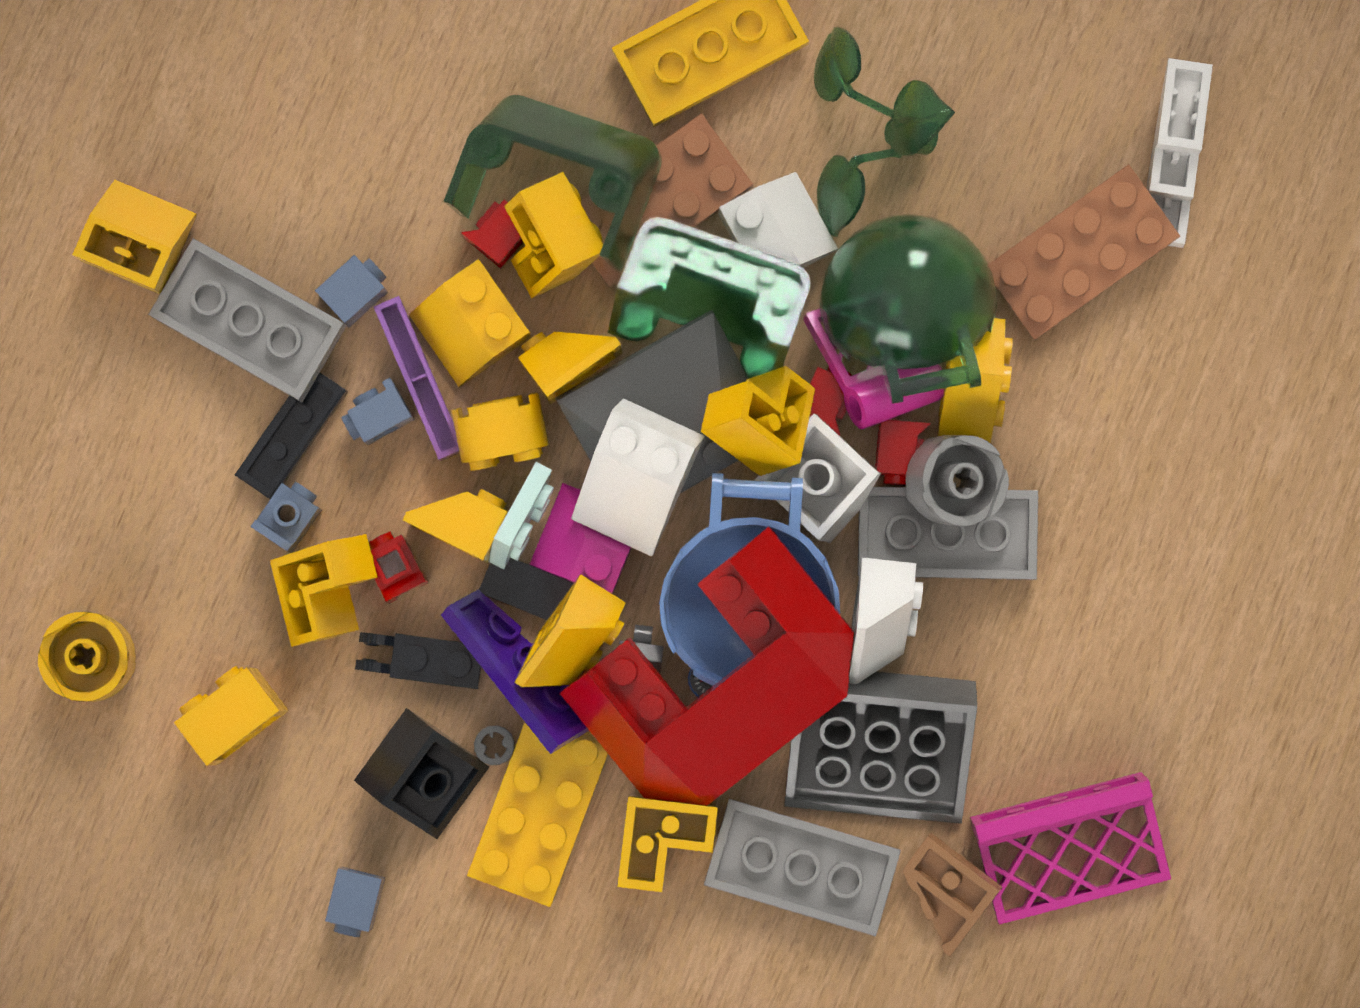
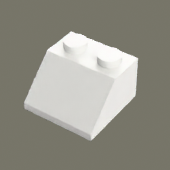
M796 172L760 185L719 207L718 215L760 292L838 250Z
M813 414L809 418L800 464L758 476L755 481L791 483V478H803L801 524L819 541L831 543L861 509L880 473L819 416ZM776 500L789 512L790 501Z
M862 557L852 620V629L855 633L849 674L850 684L860 683L903 655L907 636L915 637L918 610L912 609L921 608L923 582H915L916 563Z

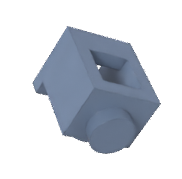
M391 378L382 382L386 388L385 391L378 393L377 389L374 388L359 395L353 400L355 407L348 410V414L341 417L353 440L361 437L365 444L370 445L414 421L412 414Z
M296 481L291 488L281 483L257 520L255 519L250 527L287 552L293 553L322 511V509L313 504L317 495ZM290 505L295 509V517L290 522H283L280 518V510L284 506Z

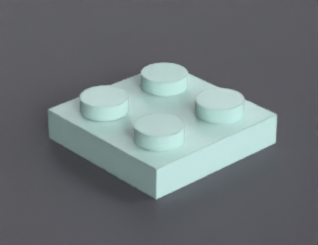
M535 462L493 539L488 562L505 569L510 558L516 561L519 560L530 539L528 536L533 528V525L529 524L530 521L533 520L539 523L550 503L549 498L554 490V487L548 485L552 472L551 469Z

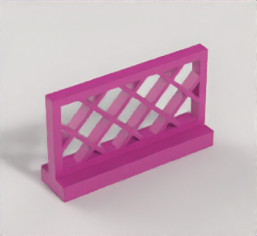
M1142 772L970 817L985 874L996 882L995 871L1004 876L999 883L1003 888L992 901L999 925L1171 880L1152 802L1153 794L1150 782ZM1143 806L1146 822L1137 836L1117 826L1125 810ZM1114 813L1110 821L1102 817ZM1095 819L1106 826L1094 848L1074 837L1082 821ZM1071 824L1067 832L1059 828ZM1047 830H1051L1063 837L1051 859L1030 848L1037 835ZM1113 830L1133 841L1121 863L1100 852ZM1148 832L1150 834L1152 845L1143 841L1147 836ZM1028 836L1024 844L1016 840L1017 838ZM1007 841L1020 850L1009 869L1005 870L992 862L988 846ZM1070 842L1090 853L1078 874L1058 864L1059 859ZM1142 846L1155 854L1158 870L1139 875L1127 867L1139 847ZM1027 853L1047 864L1034 886L1014 875ZM1097 857L1117 868L1109 883L1101 886H1096L1084 879ZM1053 869L1074 880L1065 895L1055 898L1041 890ZM1123 873L1131 876V878L1120 880ZM1010 880L1031 891L1021 907L1004 910L1001 895ZM1080 884L1089 888L1076 892ZM1037 896L1045 899L1044 901L1033 903Z

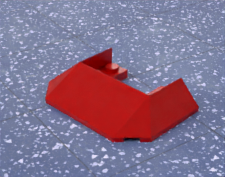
M770 526L697 584L753 653L743 663L686 707L629 637L559 693L643 798L708 806L848 695L855 632Z

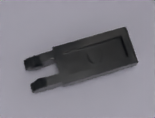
M360 632L359 642L376 647L380 645L393 646L391 664L379 663L377 660L366 658L356 660L355 670L390 674V678L479 689L482 667L462 642L395 633L394 637Z

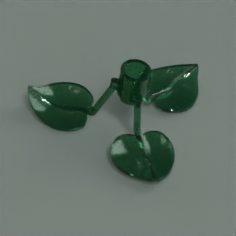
M834 27L832 29V33L827 36L819 51L814 68L816 91L822 99L830 102L837 101L844 92L848 97L892 118L887 122L884 131L885 140L891 145V148L856 155L849 162L844 156L835 155L824 167L817 186V207L819 215L830 235L838 237L839 232L851 223L864 201L865 179L862 171L857 167L864 162L889 157L901 158L902 156H912L914 154L929 155L937 145L939 131L955 114V111L940 99L930 85L920 80H912L902 88L894 103V110L855 91L851 83L860 74L861 53L854 37L842 27Z

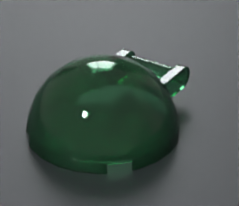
M916 214L892 215L872 221L857 230L835 252L825 271L819 302L821 321L829 340L848 361L853 356L871 367H882L891 404L903 402L904 396L963 384H968L969 388L981 386V375L973 346L979 344L987 331H992L998 306L993 274L982 252L963 232L951 224L931 216ZM959 355L963 365L901 379L897 369L928 368L952 360Z

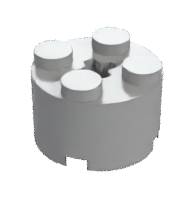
M942 435L927 439L913 454L906 472V497L920 514L933 522L970 526L983 521L987 517H991L1000 509L1008 492L1009 477L1007 469H1004L999 457L1001 455L988 441L976 436ZM954 475L961 480L959 487H956V483L953 482Z

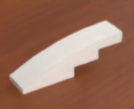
M1169 58L1159 105L1146 189L1181 236L1168 246L1183 248L1186 242L1190 203L1194 197L1198 158L1203 144L1213 65Z

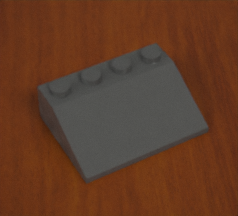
M876 671L858 684L849 683L846 698L790 741L784 807L962 824L977 714L976 681Z

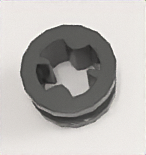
M488 726L482 729L474 741V750L477 757L488 765H500L507 762L515 749V741L512 734L501 726ZM494 732H497L504 736L502 745L507 750L502 757L495 753V758H490L485 754L487 746L482 742L487 734L494 738Z

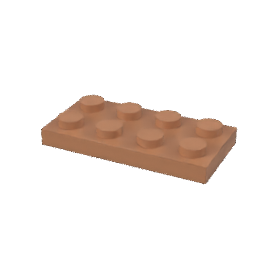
M702 113L581 199V205L588 218L599 228L603 245L606 249L591 264L610 289L719 212L720 206L741 196L753 187L751 180Z
M1128 164L983 269L1033 339L1036 340L1181 236Z

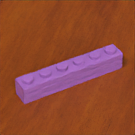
M397 296L374 306L439 461L459 454L454 423L400 297Z

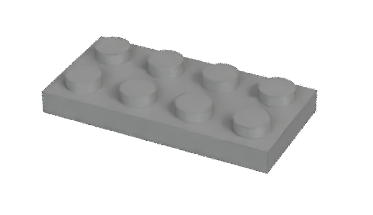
M194 238L148 314L300 402H303L347 327L338 319Z
M873 487L859 510L858 576L863 557L916 563V578L1037 580L1038 490H1008L1002 506L991 517H987L974 525L957 526L936 523L924 517L908 501L905 487Z
M729 799L704 885L876 936L901 850Z

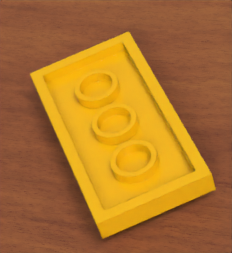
M699 0L613 46L612 52L653 127H656L809 45V40L787 0Z
M524 722L468 871V877L551 907L608 753L590 731L550 754Z

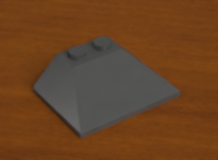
M710 310L557 396L555 399L591 461L612 409L623 398L704 435L701 432L709 394L745 382L748 377L714 312ZM704 435L705 438L681 493L712 476V473H717L739 460Z

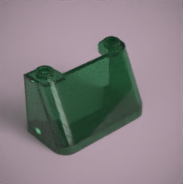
M651 218L642 224L636 236L617 286L607 333L630 341H642L653 334L660 318L685 325L712 310L728 341L743 346L739 362L749 379L784 366L810 291L811 281L805 269L796 263L667 218Z

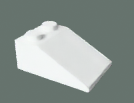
M623 398L610 413L594 451L571 519L652 557L705 436Z

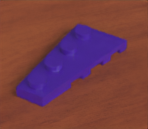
M476 590L452 603L441 614L443 619L550 754L589 731L559 694L568 685L521 687L515 683L533 643H530L520 634L521 626L480 590Z

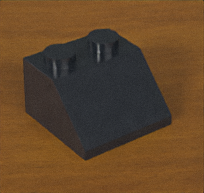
M406 708L354 781L382 805L438 839L489 769V766L435 726Z

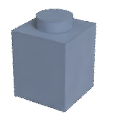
M353 255L315 291L349 328L388 293L381 284L387 277L370 258L362 263Z
M346 867L338 868L325 919L326 922L335 924L334 932L360 937L361 930L369 932L373 929L385 877Z

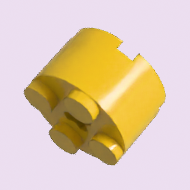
M538 392L530 393L528 395L529 402L523 403L522 395H516L472 404L473 407L467 408L468 415L464 416L462 407L452 409L451 414L461 462H469L470 470L475 471L497 466L500 463L499 457L513 454L514 462L541 457L543 454L542 447L548 446L549 442Z
M74 612L54 621L47 628L38 652V667L45 683L55 693L73 701L97 702L114 696L125 687L136 669L135 647L128 631L115 619L93 612ZM83 647L94 650L96 653L92 658V666L80 665L79 659L84 656Z

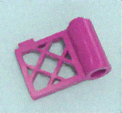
M883 285L808 312L803 319L844 393L845 406L850 419L859 429L871 427L941 400L944 394L945 380H947L940 365L923 358L901 319L905 316L906 311L895 292L887 293ZM877 302L885 317L883 324L879 325L858 317L860 308ZM832 318L849 325L844 340L826 334L820 322ZM853 327L878 336L873 351L848 342ZM885 338L900 344L906 356L893 359L878 353L882 339ZM844 352L869 361L866 371L849 376L841 361Z

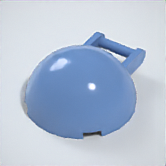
M712 473L709 527L692 537L679 550L664 578L659 605L661 626L667 643L673 654L676 652L693 670L692 674L712 686L753 655V653L697 584L768 526L771 527L840 613L839 589L827 559L815 544L800 532L803 478H791V483L723 479V473ZM722 497L790 501L788 525L779 521L758 517L732 518L721 521Z

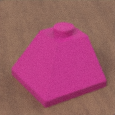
M562 483L529 565L572 583L581 574L613 594L632 547L572 520L571 517L581 490Z

